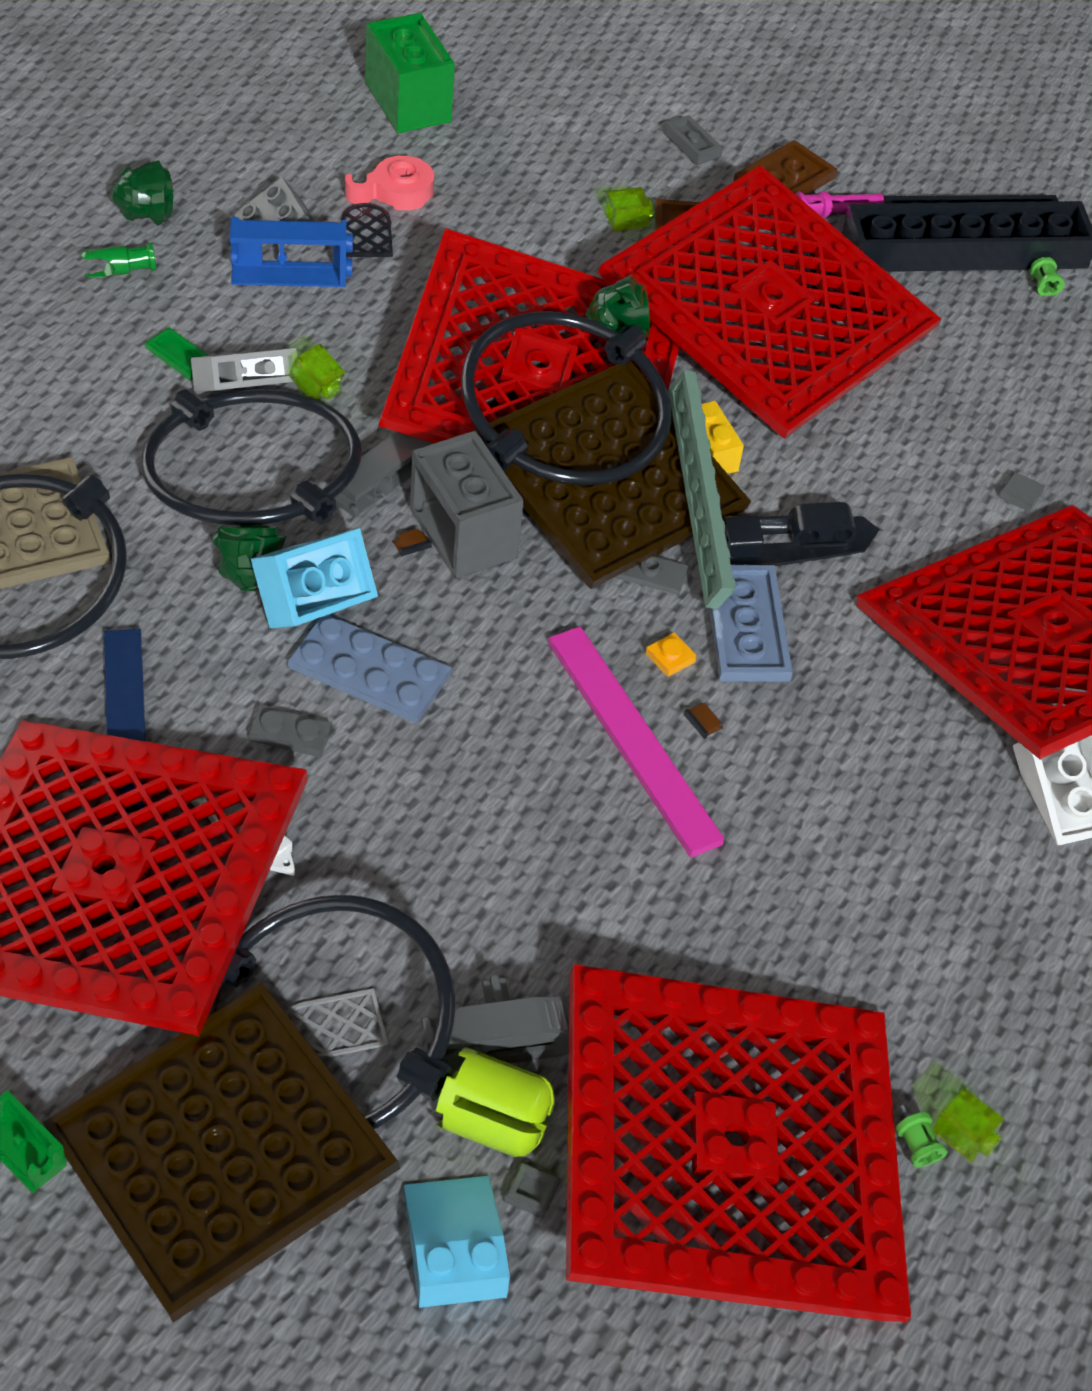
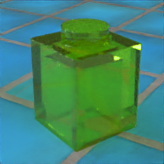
M642 187L607 191L605 214L613 232L648 228L649 217L653 216V204L651 199H647Z
M319 343L295 358L288 376L306 396L318 400L325 397L326 400H329L341 390L340 383L345 371Z
M963 1088L939 1114L933 1132L973 1163L981 1153L989 1157L999 1145L1002 1137L997 1133L1004 1118Z

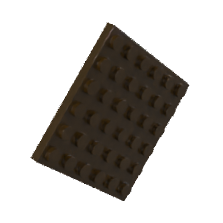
M630 361L626 366L622 364L612 366L496 419L489 424L498 434L505 429H517L520 431L529 446L525 455L539 462L566 470L599 471L627 463L648 446L656 431L658 409L655 394L650 383ZM672 409L669 434L659 454L642 470L622 480L598 485H574L539 477L514 464L507 471H504L522 497L524 509L590 589L641 564V562L648 558L655 557L693 537ZM477 429L471 431H476L482 439V441L484 442V444L488 445V442L481 436ZM711 455L712 465L715 468L717 492L720 495L721 515H737L748 509L751 500Z
M262 983L208 1016L199 1036L186 1033L178 1035L43 1121L46 1129L63 1145L66 1160L173 1323L400 1169L396 1157Z

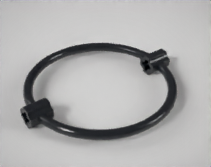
M555 311L528 312L506 318L485 330L470 347L463 363L461 392L465 408L478 432L488 442L486 447L503 471H507L514 464L539 477L565 484L598 485L619 481L632 476L651 463L664 446L671 425V404L667 388L656 367L642 352L647 341L644 338L643 331L636 325H625L617 332L604 324L579 315ZM533 325L566 326L598 336L607 341L604 350L611 363L626 366L633 360L648 379L655 394L658 409V422L653 438L648 446L634 459L606 470H566L532 459L525 455L529 446L525 442L524 435L517 429H505L498 434L489 424L479 406L474 378L481 355L500 336L512 330Z
M184 389L178 392L174 401L170 403L172 414L164 419L146 440L141 454V471L147 487L162 503L183 515L197 520L223 525H261L305 515L312 522L316 521L322 525L330 521L332 514L337 510L334 498L349 485L356 475L361 462L362 449L358 433L350 421L338 410L318 399L294 392L268 389L233 391L202 399L197 394ZM243 403L285 404L314 412L329 420L341 431L348 447V457L345 466L337 478L328 486L321 489L316 484H311L307 480L297 485L295 492L291 495V504L258 511L212 509L196 505L178 497L167 489L158 478L155 470V456L159 445L165 437L182 423L201 431L209 426L211 419L214 417V409Z
M39 474L0 475V490L9 488L51 490L65 495L62 497L64 506L79 521L86 520L94 513L104 525L112 547L110 575L101 594L87 611L72 623L47 636L23 643L0 645V659H15L36 655L71 641L92 626L106 612L118 594L126 570V542L117 519L104 504L110 499L109 490L95 476H86L76 485L63 479Z
M330 895L306 899L288 905L263 918L242 935L208 1016L215 1013L220 994L226 982L237 988L240 984L246 983L254 972V964L257 960L249 950L279 927L308 915L333 911L358 912L381 918L404 931L419 946L427 958L437 985L439 999L438 1018L434 1037L428 1052L426 1053L416 1047L413 1051L407 1052L400 1062V1068L396 1077L405 1086L385 1104L364 1115V1117L375 1130L395 1118L420 1094L434 1102L440 1097L447 1076L452 1077L454 1072L451 1066L442 1062L449 1046L455 1018L453 980L447 961L436 941L411 916L394 906L372 898L355 895Z

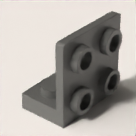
M283 177L270 185L248 204L244 205L234 215L239 217V220L315 222L301 197ZM262 244V252L266 251L273 244Z

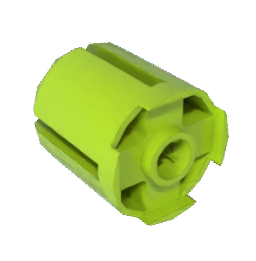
M464 1047L458 1054L466 1058L460 1070L456 1071L453 1077L447 1076L436 1108V1112L443 1114V1120L435 1126L512 1157L528 1155L539 1145L548 1128L549 1122L546 1116H550L553 1113L555 1106L553 1085L544 1076L474 1049Z

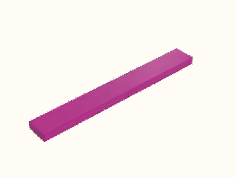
M581 626L549 637V646L688 856L691 858L722 846L724 837Z

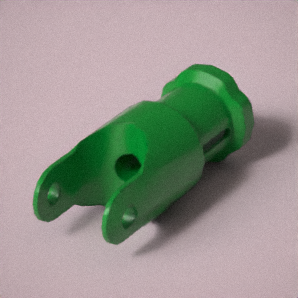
M147 243L146 247L127 249L126 246L85 250L81 253L82 258L86 260L103 259L109 261L106 263L104 271L84 274L89 278L130 274V271L140 269L156 271L153 243Z

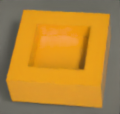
M675 632L646 648V655L667 677L696 662L697 655Z

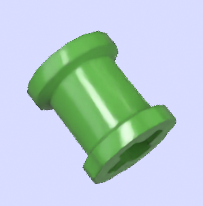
M1041 257L1035 260L1029 270L1031 277L1037 281V291L1040 296L1058 295L1064 288V280L1062 276L1057 274L1056 262L1051 257ZM1040 267H1042L1045 274L1040 271Z
M926 1112L913 1114L896 1126L899 1137L905 1138L912 1153L910 1160L916 1168L936 1163L942 1160L948 1153L945 1145L938 1142L930 1126L933 1121L929 1113Z

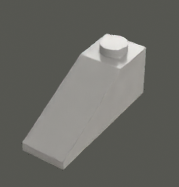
M296 348L191 358L194 391H216L300 381Z

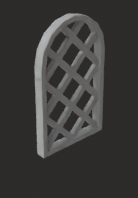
M374 988L301 1002L289 1007L285 1011L287 1016L291 1015L300 1020L295 1026L298 1031L304 1023L317 1030L309 1041L305 1040L312 1049L320 1053L317 1055L321 1060L328 1057L388 1046L382 1021L383 1017L379 1010ZM366 995L360 1005L348 1000ZM371 997L376 1014L364 1008ZM338 1001L332 1010L320 1005ZM343 1003L356 1009L349 1020L336 1014ZM310 1006L304 1016L294 1012L295 1010ZM315 1008L328 1015L321 1025L308 1019ZM360 1012L373 1018L366 1029L353 1023ZM332 1018L345 1024L338 1035L325 1029ZM377 1022L382 1038L370 1032ZM349 1027L362 1033L355 1045L342 1038ZM321 1032L334 1039L327 1050L314 1044ZM367 1036L377 1041L375 1043L361 1045ZM338 1042L349 1047L332 1051Z

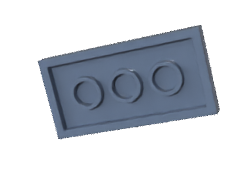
M731 565L732 575L735 578L733 594L727 598L718 610L709 608L719 682H790L793 671L775 565Z
M330 615L322 616L288 660V668L417 724L450 677L452 670L450 666Z

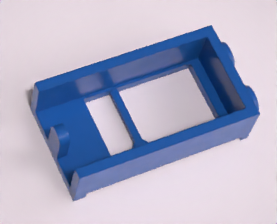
M231 217L232 285L346 287V277H352V258H346V252L353 253V233H346V220H342V223L252 221ZM262 244H280V252L277 255L278 261H263ZM284 244L333 245V263L285 262L287 254L284 252Z

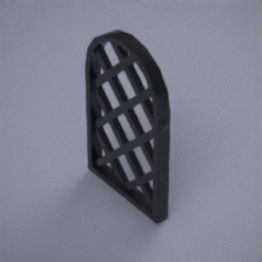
M359 203L348 207L342 214L341 223L342 220H345L346 216L349 217L351 220L346 223V230L353 233V237L358 236L361 238L362 241L358 244L353 243V253L346 252V257H393L392 222L388 211L372 203ZM354 209H357L360 212H362L356 217L349 214V212ZM376 209L382 213L376 217L369 212ZM364 215L372 218L368 223H364L359 219ZM386 216L387 223L381 220V218ZM354 222H357L358 224L362 225V227H360L357 230H354L351 227H349V225H351ZM375 222H378L381 225H383V227H381L379 230H376L373 227H371V225ZM365 229H368L371 232H373V234L366 237L362 235L360 232H362ZM388 229V236L384 235L382 232ZM376 236H379L382 239H384V241L377 244L376 242L372 241V239ZM369 243L373 248L367 251L361 246ZM389 243V250L383 246Z

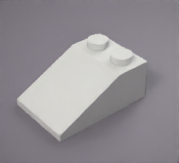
M1092 735L1040 760L1019 742L1014 744L1013 749L1020 774L1056 845L1092 838Z

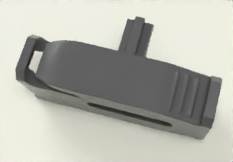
M491 975L490 980L482 981L486 1004L455 1009L453 1032L442 1062L451 1066L453 1071H459L466 1058L458 1054L464 1047L474 1049L507 1063L569 1054V997H530L510 1000L505 978ZM429 1016L421 1017L427 1052L432 1043L437 1025V1019H431Z

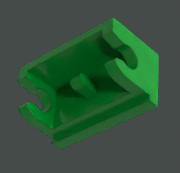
M7 1090L0 1095V1161L33 1194L67 1166L63 1145Z

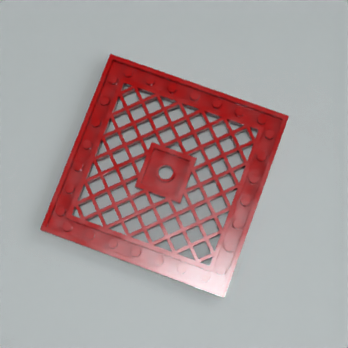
M762 165L601 264L598 274L610 285L616 284L617 281L629 275H632L640 284H644L648 295L650 320L784 439L934 330L941 321L937 314ZM758 213L769 215L770 218L759 217ZM738 226L750 227L751 231L739 229ZM759 229L769 230L771 234L762 233ZM780 232L792 234V237L780 236ZM719 238L731 240V243L720 242ZM740 242L752 243V247L740 245ZM761 245L771 246L773 250L763 249ZM782 248L793 250L794 253L782 252ZM699 251L710 252L711 256L701 255ZM803 252L814 253V257L803 255ZM720 254L732 256L733 260L720 258ZM741 258L753 259L754 263L742 261ZM679 264L691 265L692 269L681 268ZM784 264L795 266L796 270L784 268ZM700 267L713 269V273L700 271ZM805 268L816 269V273L807 272ZM722 270L734 272V276L722 274ZM826 271L837 273V276L826 275ZM658 277L671 278V282L659 281ZM680 280L693 282V286L680 284ZM701 283L714 285V289L703 288ZM807 284L816 285L818 289L807 288ZM723 287L730 288L729 291H723ZM827 287L839 289V293L828 291ZM849 291L859 292L860 296L850 295ZM774 295L777 299H772L769 296ZM681 297L693 298L694 303L681 301ZM703 300L713 301L716 303V306L703 304ZM815 301L820 302V306L814 305ZM724 303L737 305V309L725 308ZM830 304L841 305V309L830 308ZM851 307L860 308L862 312L851 311ZM871 310L882 312L883 316L874 315ZM704 317L715 318L717 323L704 321ZM810 317L821 318L822 323L811 321ZM726 320L738 322L739 326L727 325ZM831 320L843 322V326L834 325ZM748 324L760 325V330L748 328ZM853 324L864 325V329L853 328ZM791 330L803 332V336L792 335ZM812 334L824 335V339L813 338ZM727 337L740 339V343L728 342ZM834 337L844 338L845 343L834 341ZM749 341L762 342V347L750 345ZM771 344L782 345L783 350L773 349ZM793 347L805 349V353L793 352ZM814 351L826 352V357L815 355ZM751 358L763 359L764 364L753 363ZM773 361L783 362L785 367L773 366ZM794 364L806 366L807 371L795 369ZM774 378L787 380V385L775 383Z
M445 228L392 382L379 426L431 443H438L475 430L476 427L467 413L463 397L458 398L453 390L461 388L462 366L471 347L469 342L476 340L494 324L506 319H501L496 312L505 309L509 317L539 311L568 313L565 308L573 306L578 312L574 315L586 317V311L589 309L594 295L602 288L611 285L602 278ZM481 276L485 283L477 286L473 279ZM461 283L467 290L459 292ZM512 286L516 293L508 296L504 288ZM493 293L497 300L489 302L484 295ZM543 296L547 303L539 306L535 298ZM474 299L478 306L469 309L465 302ZM524 303L528 310L520 312L515 305ZM455 306L459 313L451 315L453 307ZM486 316L490 323L482 326L477 318ZM650 320V335L648 338H645L647 344L642 352L656 367L668 391L679 345ZM466 322L471 330L461 332L457 325ZM540 325V327L534 329L531 326L515 329L514 335L508 332L500 336L502 340L492 342L481 355L476 367L474 383L483 380L488 388L478 391L475 386L476 397L485 418L490 423L498 419V417L510 414L615 365L607 366L602 360L603 357L607 356L604 350L607 341L591 333L559 325ZM447 329L451 337L443 339ZM567 329L571 337L563 339L559 331ZM598 339L602 347L594 349L589 341ZM459 346L463 354L454 356L450 349ZM578 347H580L583 354L576 356ZM509 349L505 359L501 352ZM439 353L443 361L435 363ZM490 356L495 364L486 367L481 359ZM532 361H540L544 363L546 367H536L535 365H533ZM591 362L596 370L588 373L583 365ZM639 368V371L641 372V374L646 378V376L644 375V373H643V372L641 371V369ZM451 370L456 378L446 381L442 373ZM573 370L577 377L570 379V375ZM502 373L499 381L500 384H498L493 376ZM431 377L436 385L427 388ZM514 390L519 398L510 401L505 393ZM443 394L448 402L438 405L433 397ZM495 397L500 405L490 408L485 400Z
M1070 505L857 595L856 606L1039 760L1092 735V598H1088L1092 597V583H1087L1092 582V518L1076 506ZM944 626L960 627V628H963V629L951 628V627H944ZM969 629L986 630V631H988V632H985V631H976V630H969ZM994 632L1011 633V634H1014V635L994 633ZM966 644L980 645V646H986V647L970 646V645H966ZM992 647L1012 649V651H1011V650H1003V649H995V648H992ZM1017 650L1038 652V654H1036V653H1028V652H1020V651H1017ZM1069 656H1072V657H1081V658H1089L1090 660L1078 659V658H1070ZM989 662H990V663H998V664H1006V665H1009V666L994 665V664H989ZM1015 666L1031 667L1036 669L1019 668ZM1041 669L1062 671V673H1060V672H1052V671H1043V670H1041ZM1067 672L1088 674V676L1068 674ZM1012 682L1029 683V684H1033V686H1032V685H1024V684H1015V683H1012ZM1039 685L1060 687V689L1040 687ZM1065 688L1086 690V692L1065 690ZM1036 701L1057 703L1058 705L1036 703Z
M22 720L0 760V850L4 842L7 845V848L0 851V867L14 860L18 865L0 874V895L2 897L0 898V915L9 911L12 918L0 923V939L17 931H20L23 937L4 947L0 944V996L199 1036L307 784V770ZM62 771L64 776L47 784L43 781V778ZM94 777H97L99 781L83 790L78 786ZM37 783L39 787L32 790L34 784ZM130 783L133 784L135 789L118 797L114 793L117 789ZM70 788L74 792V794L57 802L53 798V796ZM167 789L171 794L155 803L150 799V797ZM104 795H107L110 799L92 809L89 805V802ZM199 797H205L207 802L189 810L186 805L187 803ZM44 800L49 804L31 814L27 809ZM143 801L146 807L127 815L124 809ZM239 802L243 806V809L228 816L223 812L224 809ZM82 806L85 812L65 820L63 814ZM179 807L182 814L165 822L163 821L161 815ZM21 811L23 817L16 820ZM118 813L121 819L106 826H101L100 820ZM213 814L216 815L218 821L200 828L197 823L198 821ZM54 818L58 820L59 824L42 832L37 828V826ZM152 819L157 824L141 833H138L135 828ZM91 824H92L93 827H94V829H92V828H86L87 826H89V825H91ZM242 825L239 834H237L234 828ZM191 827L193 832L180 839L175 840L172 836L173 833L183 828ZM28 830L32 831L33 836L16 844L13 843L11 838ZM81 830L76 839L73 833ZM128 831L130 835H125V834H122V833H125V832ZM224 833L228 834L229 840L214 847L211 846L209 840ZM67 836L69 843L50 851L47 846L48 844ZM165 838L168 844L158 848L156 841ZM200 844L205 851L186 859L183 852ZM40 848L44 853L26 863L21 858ZM229 855L224 866L220 859ZM176 856L179 861L178 864L160 871L157 866L158 864ZM65 861L62 869H60L58 863ZM213 863L216 870L198 879L195 871ZM110 864L115 866L114 869L104 874L96 873L104 865ZM52 868L54 874L37 882H34L31 877L45 869ZM149 869H151L153 876L145 879ZM187 875L191 882L172 891L169 884ZM24 879L26 880L28 886L9 895L7 894L5 888ZM215 887L211 897H209L206 891ZM162 888L165 895L149 903L144 901L142 896ZM52 891L55 898L45 902L42 895ZM199 895L203 902L184 911L180 903ZM36 899L38 906L18 915L16 907ZM134 901H136L139 907L130 911ZM79 903L90 906L82 909ZM73 906L75 913L55 921L52 916L53 914ZM173 907L176 915L157 923L154 916ZM117 911H123L128 913L119 916ZM110 913L113 920L93 929L90 921ZM46 918L49 923L48 926L28 934L25 927ZM201 919L195 930L192 923ZM144 920L148 921L150 927L133 936L127 930ZM82 925L84 926L86 933L66 942L63 934ZM184 927L188 935L169 944L165 936ZM121 933L124 940L104 949L101 941ZM57 938L59 946L39 955L36 947ZM156 940L160 942L161 948L145 956L141 955L139 948ZM94 945L97 953L77 962L74 954ZM30 950L33 957L21 954ZM186 952L182 963H180L177 956ZM129 953L133 954L135 961L115 969L112 961ZM67 958L70 964L61 963L59 961ZM170 960L174 968L154 977L150 969ZM105 965L108 972L96 969ZM143 973L146 979L137 978L135 976Z
M574 964L570 971L566 1281L875 1321L907 1322L911 1318L885 1013ZM648 1020L658 1021L659 1023L653 1026ZM628 1021L642 1034L635 1041L621 1028ZM688 1026L698 1027V1029L693 1032ZM668 1027L682 1040L675 1047L661 1034ZM728 1032L737 1033L738 1035L733 1038ZM707 1033L722 1046L715 1053L700 1039ZM767 1038L777 1039V1041L772 1044ZM746 1039L761 1052L755 1059L740 1046ZM614 1041L622 1049V1051L615 1056ZM648 1042L662 1055L655 1063L641 1049ZM806 1044L816 1045V1047L811 1050ZM787 1045L800 1060L792 1065L779 1051L783 1046ZM688 1048L702 1061L695 1069L681 1055ZM824 1050L839 1064L833 1071L818 1057ZM727 1054L742 1067L735 1075L721 1061ZM628 1057L643 1071L635 1078L621 1065ZM767 1059L782 1074L776 1080H773L760 1066ZM668 1063L683 1077L676 1084L661 1070ZM806 1065L821 1080L815 1086L799 1072ZM708 1069L723 1083L716 1090L701 1076ZM843 1072H845L846 1085L839 1078ZM748 1075L763 1089L756 1096L741 1082ZM614 1078L623 1086L615 1094ZM649 1078L663 1092L656 1100L641 1086ZM787 1081L803 1095L796 1102L781 1088ZM689 1084L696 1090L690 1100L682 1092ZM826 1087L842 1101L835 1108L820 1093ZM730 1090L736 1097L724 1094ZM629 1094L643 1108L635 1116L621 1102ZM769 1096H770V1097L782 1108V1110L784 1111V1112L781 1113L777 1118H776V1103L764 1101V1100H765L767 1097H769ZM669 1100L684 1114L676 1122L662 1108ZM809 1102L823 1116L818 1123H815L803 1111L802 1107ZM847 1108L849 1122L841 1115ZM614 1116L623 1124L615 1132ZM649 1116L664 1130L657 1138L641 1124ZM789 1118L805 1132L798 1140L783 1125ZM690 1122L691 1138L682 1129ZM829 1123L845 1138L838 1145L822 1130ZM733 1131L739 1134L744 1142V1146L732 1145L726 1139L725 1132ZM629 1132L644 1147L635 1155L620 1140ZM670 1138L685 1152L677 1161L662 1146ZM810 1139L826 1154L819 1162L803 1146ZM778 1141L786 1148L779 1156ZM850 1145L852 1160L843 1152ZM614 1154L623 1163L616 1171H614ZM650 1154L665 1169L657 1177L641 1162ZM792 1155L807 1170L800 1178L785 1163ZM691 1160L692 1176L705 1177L699 1183L683 1168ZM831 1161L847 1176L841 1184L824 1168ZM629 1171L645 1186L637 1194H634L620 1179ZM670 1177L686 1191V1194L679 1200H676L662 1185ZM813 1177L829 1193L822 1200L806 1185ZM779 1178L788 1187L781 1195L773 1188L779 1181ZM732 1181L746 1184L738 1189ZM712 1182L728 1198L720 1206L704 1191ZM852 1183L854 1185V1198L846 1191ZM753 1188L769 1204L761 1212L745 1196ZM614 1193L624 1203L615 1212ZM650 1194L666 1209L657 1218L641 1202ZM793 1194L810 1210L803 1217L786 1202ZM692 1199L708 1215L700 1223L684 1208ZM834 1199L850 1215L844 1223L827 1207ZM733 1205L750 1221L742 1229L725 1213ZM629 1211L645 1226L637 1235L621 1220ZM774 1211L791 1227L783 1235L767 1219ZM815 1216L832 1233L825 1240L807 1224ZM671 1217L687 1232L679 1241L663 1225ZM713 1222L729 1237V1240L721 1247L705 1231ZM855 1222L857 1226V1238L849 1230V1228ZM754 1228L771 1244L763 1253L747 1237V1234ZM796 1233L813 1250L805 1258L788 1241ZM652 1234L660 1243L643 1240ZM694 1239L701 1248L687 1247L686 1245ZM836 1239L853 1255L847 1263L829 1247ZM736 1245L743 1254L728 1251ZM778 1251L785 1260L769 1257ZM819 1256L826 1265L811 1262ZM859 1262L860 1270L852 1269Z

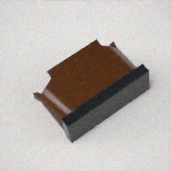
M419 529L401 533L396 541L392 540L401 557L432 548V541L428 540L424 531L421 532Z
M705 702L685 710L684 716L704 739L712 733L723 729V726L719 725L721 721Z

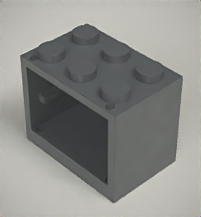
M473 431L413 450L410 510L455 579L518 558L523 499L477 432Z

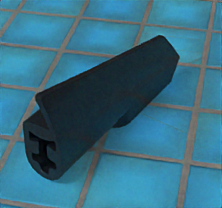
M845 502L801 504L791 509L786 516L758 517L757 514L722 516V520L725 523L727 548L730 550L731 565L781 566L863 553L880 530L865 517H853L851 507ZM789 534L791 542L764 543L763 535Z

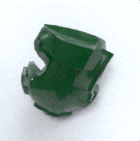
M159 160L144 164L135 169L131 167L125 168L111 188V199L114 205H117L123 216L130 221L150 218L157 226L171 218L173 211V185L170 172L161 165Z
M629 275L617 281L614 285L602 288L594 295L589 309L586 311V317L604 324L617 332L625 325H636L643 331L644 338H648L650 335V310L645 285L640 284L632 275Z
M220 525L212 538L213 543L220 549L222 554L219 561L220 565L217 567L219 574L223 578L229 579L242 591H255V589H258V584L251 559L282 549L287 536L279 534L278 527L272 525H238V527Z

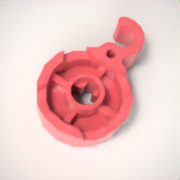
M398 155L386 158L377 165L373 172L367 174L366 182L355 183L352 180L351 174L345 176V198L353 204L369 203L371 200L377 199L381 203L384 202L387 205L394 206L396 210H413L423 207L424 203L433 197V169L422 159L412 156Z

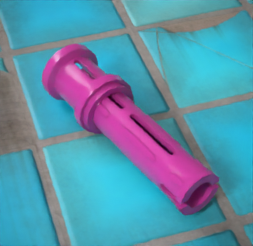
M820 191L818 194L804 195L802 192L795 193L823 218H827L830 214L847 213L848 204H884L882 193L830 195L826 191Z

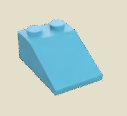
M360 528L279 549L251 559L269 628L297 626L378 597Z
M489 1176L403 1185L419 1308L507 1298L510 1274L504 1235Z

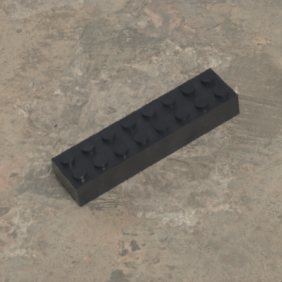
M1082 201L848 204L842 234L886 272L1028 270L1031 268V264L1041 257H1051L1054 259L1057 269H1088L1092 259V224Z

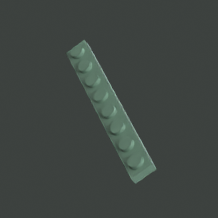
M684 369L668 391L705 607L718 610L727 598L733 594L735 578L732 575L730 550L727 548L725 523L721 515L720 495L717 492L715 468L712 465L710 441L707 437L705 426L706 417L703 413L700 398L701 390L698 387L696 372Z

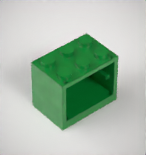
M422 13L366 23L365 83L397 134L452 122L455 63Z

